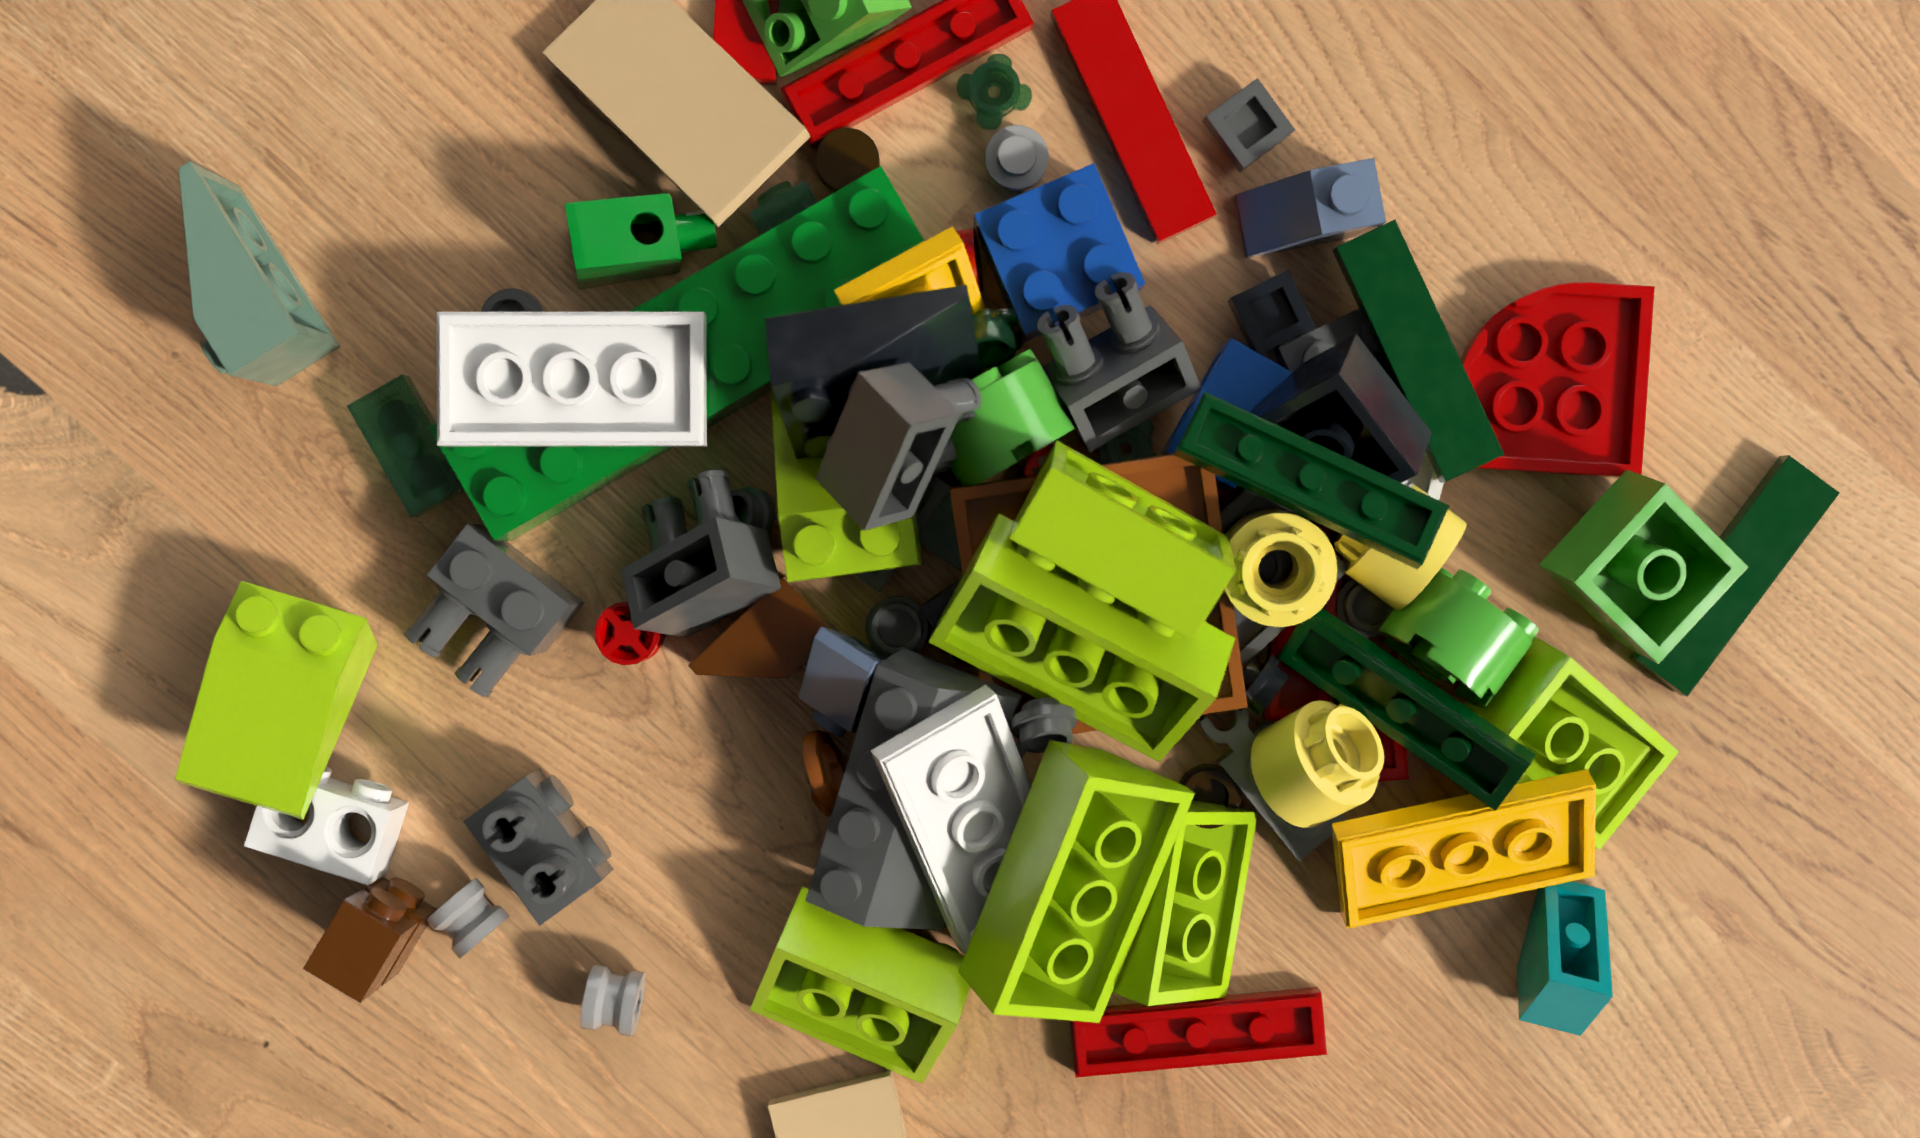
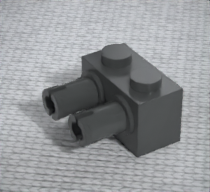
M1119 272L1110 276L1116 292L1113 294L1105 279L1096 286L1094 293L1098 302L1101 303L1111 327L1093 338L1087 339L1079 321V314L1076 308L1071 305H1061L1053 308L1060 323L1059 326H1055L1048 312L1043 314L1037 323L1038 330L1044 337L1054 359L1042 367L1075 426V429H1073L1074 433L1089 453L1202 389L1183 341L1151 305L1144 307L1137 290L1136 280L1132 274L1127 272Z
M909 362L859 372L849 389L848 400L836 429L827 442L826 453L815 479L864 531L913 517L932 475L938 472H945L953 466L950 461L956 460L957 454L950 436L956 423L970 421L977 415L974 410L979 409L981 405V395L978 387L968 378H959L932 386Z
M708 470L698 474V478L693 477L687 482L698 519V526L689 532L686 529L681 499L677 497H661L651 501L652 505L646 504L642 507L641 511L652 548L651 553L621 569L634 629L687 638L781 589L767 529L748 525L738 520L727 472L723 470Z
M467 524L427 574L428 577L437 583L436 587L439 592L413 625L407 628L404 635L413 644L417 643L418 640L423 642L419 649L432 657L438 658L444 646L470 614L478 615L487 622L486 626L490 631L454 674L464 684L475 680L470 689L488 698L492 693V689L520 654L532 656L546 652L585 602L509 542L494 541L485 525Z
M540 768L526 775L463 821L539 926L597 885L614 870L607 861L611 857V852L604 839L593 827L588 826L585 829L582 827L569 809L574 805V802L566 787L554 775L546 777Z

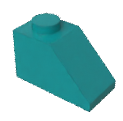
M1573 881L1537 889L1517 965L1518 1012L1520 1021L1581 1036L1613 997L1606 892L1604 889Z

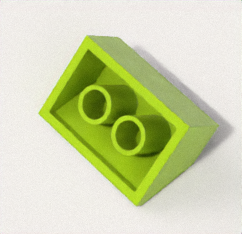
M1057 440L1049 452L1014 522L1010 537L1011 540L1020 544L1017 550L1028 561L1047 570H1053L1055 565L1060 566L1078 576V585L1094 598L1112 604L1115 598L1139 610L1137 617L1142 623L1167 637H1172L1176 631L1193 640L1236 571L1231 544L1227 535Z
M1192 800L1112 991L1113 993L1146 1006L1227 997L1258 812L1244 808H1227L1224 805ZM1196 825H1223V826L1218 827V828H1213V829H1206V828L1198 827V826H1196Z
M802 886L749 1010L923 1084L958 1025L970 989L969 984L958 972L964 955L948 944L934 943L902 928L861 926L806 902L809 889Z

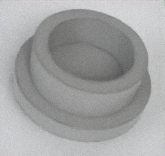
M1012 125L999 130L992 136L986 147L985 165L988 174L996 184L1008 190L1020 191L1034 186L1044 176L1048 166L1049 154L1045 141L1036 131L1026 126Z

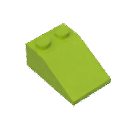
M772 390L771 406L778 518L787 582L924 565L917 510L911 518L864 531L815 479L823 458L806 457L796 459Z
M240 581L212 643L175 780L181 784L304 820L378 646L367 619Z
M1536 636L1533 638L1530 648L1486 708L1475 706L1467 701L1464 703L1473 712L1536 754V757L1516 784L1588 769L1596 784L1595 847L1599 850L1679 753L1675 747L1574 659Z

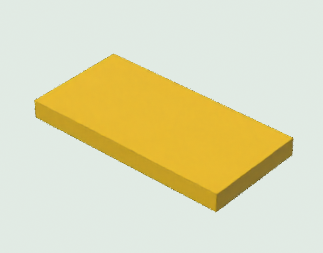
M1588 769L1515 784L1496 811L1472 794L1331 823L1340 913L1346 929L1594 877L1596 784Z

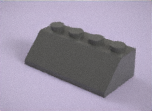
M905 648L878 663L805 901L865 927L944 930L947 925L871 750L984 685H987L997 695L1011 731L1010 721L1017 713L1022 694Z

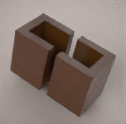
M382 877L367 886L365 890L358 891L342 902L303 969L361 1003L377 991L380 985L383 986L399 974L429 923L426 920L437 908L423 901L425 898L424 892L414 884L396 877L390 880Z

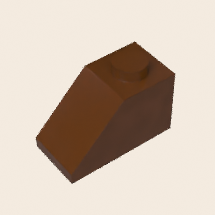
M783 577L779 580L781 589L758 600L688 666L696 675L790 678L800 668L804 672L806 671L814 637L821 626L840 631L794 582H787V578Z

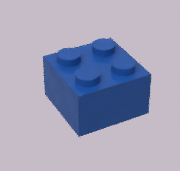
M1095 163L974 214L973 228L976 230L979 242L1022 343L1041 335L1037 323L1038 319L1046 312L1051 316L1055 326L1060 325L1053 310L1055 307L1071 305L1076 308L1080 318L1103 309L1094 293L1095 288L1105 279L1109 284L1112 294L1115 293L1116 289L1110 277L1113 274L1119 272L1132 274L1136 280L1138 292L1146 284Z

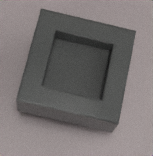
M1258 78L1206 115L1203 120L1205 126L1239 172H1242L1291 136L1295 131V128Z

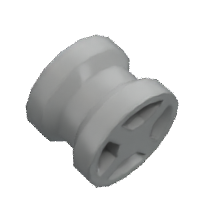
M477 878L457 892L426 920L434 930H442L452 940L451 950L459 959L509 917V914L502 906H492L484 897L485 887Z
M594 964L589 973L584 992L580 1019L581 1028L596 1030L602 1025L612 1026L617 1029L620 1035L633 1037L643 1004L646 982L645 972L632 970L624 976L612 974L607 966Z

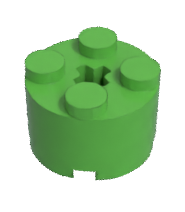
M1032 349L1012 358L999 366L998 369L994 367L971 380L979 389L981 405L979 409L974 410L977 413L974 419L956 423L951 433L950 439L956 448V460L950 461L953 464L951 470L962 486H976L1075 429L1067 410Z
M1441 567L1413 601L1400 611L1393 609L1377 633L1386 637L1383 642L1419 672L1434 682H1437L1439 679L1450 685H1453L1455 681L1459 682L1460 685L1453 694L1475 706L1486 708L1532 645V640L1539 632V628L1517 611L1506 608L1502 612L1486 599L1492 593L1491 589L1472 574L1458 569L1455 575H1452Z

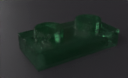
M401 374L347 405L410 517L418 518L465 491L428 428L436 422L409 376Z

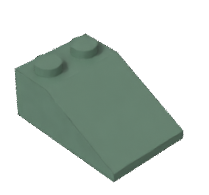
M191 161L179 167L193 319L205 336L200 341V346L210 363L222 374L228 373L229 376L278 386L341 347L241 187Z

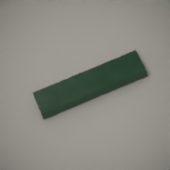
M1392 220L1335 247L1332 252L1392 381L1432 432L1426 454L1439 482L1443 483L1505 455L1396 220Z
M1205 391L1174 453L1175 456L1417 570L1423 565L1450 506Z
M1790 455L1779 456L1719 537L1748 568L1659 664L1635 651L1629 658L1677 694L1688 697L1839 495V492Z
M1323 608L1308 620L1297 624L1277 656L1278 660L1341 704L1360 712L1374 727L1495 811L1536 757V754Z

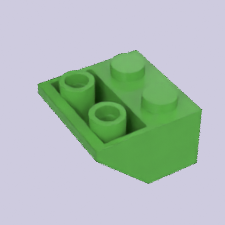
M742 0L780 77L792 74L868 39L912 8L909 0H779V13L770 16L768 0Z

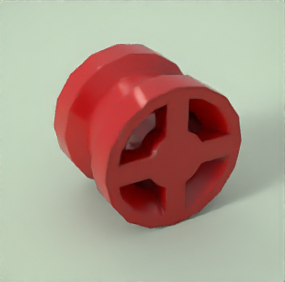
M628 601L615 603L606 608L597 619L594 630L596 645L601 654L611 662L624 666L638 664L656 655L663 646L666 634L642 630L641 639L645 642L643 643L640 640V630L634 629L633 623L630 621L632 619Z

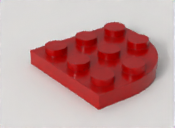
M1595 282L1557 284L1518 298L1491 316L1479 328L1466 346L1460 360L1505 455L1475 469L1619 478L1627 469L1642 475L1655 286Z

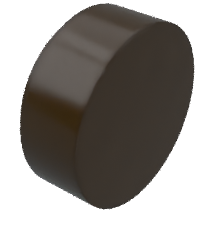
M841 128L829 133L821 141L816 153V166L823 183L830 190L836 192L880 166V157L876 144L866 133L854 128Z
M1197 765L1189 769L1179 781V784L1188 787L1195 793L1193 801L1224 805L1227 808L1239 809L1240 788L1227 772L1218 765ZM1196 825V826L1201 827V828H1206V829H1213V828L1221 827V826H1223V825Z

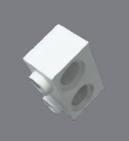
M326 767L310 803V816L306 824L297 821L292 816L256 806L244 844L245 847L369 885L388 872L409 802L391 797L392 788L375 781L355 779L352 785L330 778L332 770ZM353 812L366 817L371 825L372 833L368 843L359 841L350 831L349 820Z

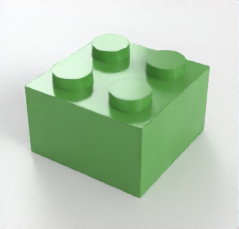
M1627 469L1539 564L1620 644L1657 664L1668 655L1748 568L1666 483Z

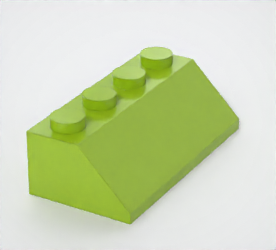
M998 514L975 551L928 642L1037 699L1055 698L1059 700L1060 704L1070 706L1075 710L1077 720L1160 762L1217 698L1236 638L1210 625L1206 621H1204L1193 640L1176 631L1172 637L1157 633L1138 619L1137 614L1139 610L1117 598H1115L1112 604L1094 598L1078 585V576L1058 565H1055L1053 570H1047L1028 561L1017 550L1020 544L1010 539L1014 521Z
M1049 740L958 970L993 1015L1100 1023L1195 794L1186 786L1103 749Z

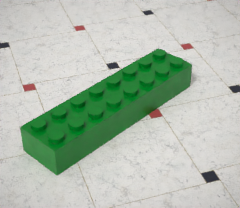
M879 166L629 312H704L706 314L708 428L773 390L770 378L765 318L841 306L834 292L835 289L924 242V239L882 166ZM437 423L428 428L437 442ZM675 446L439 447L493 540L513 541Z

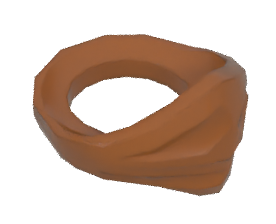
M820 730L810 731L803 737L802 755L807 776L812 786L811 798L826 817H831L847 763L828 733Z

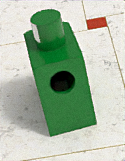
M663 193L564 203L579 290L672 275L680 272L681 253L717 248L714 223L702 211L674 214L671 194ZM643 231H650L655 233L660 240L654 244L646 245L638 242L634 236Z

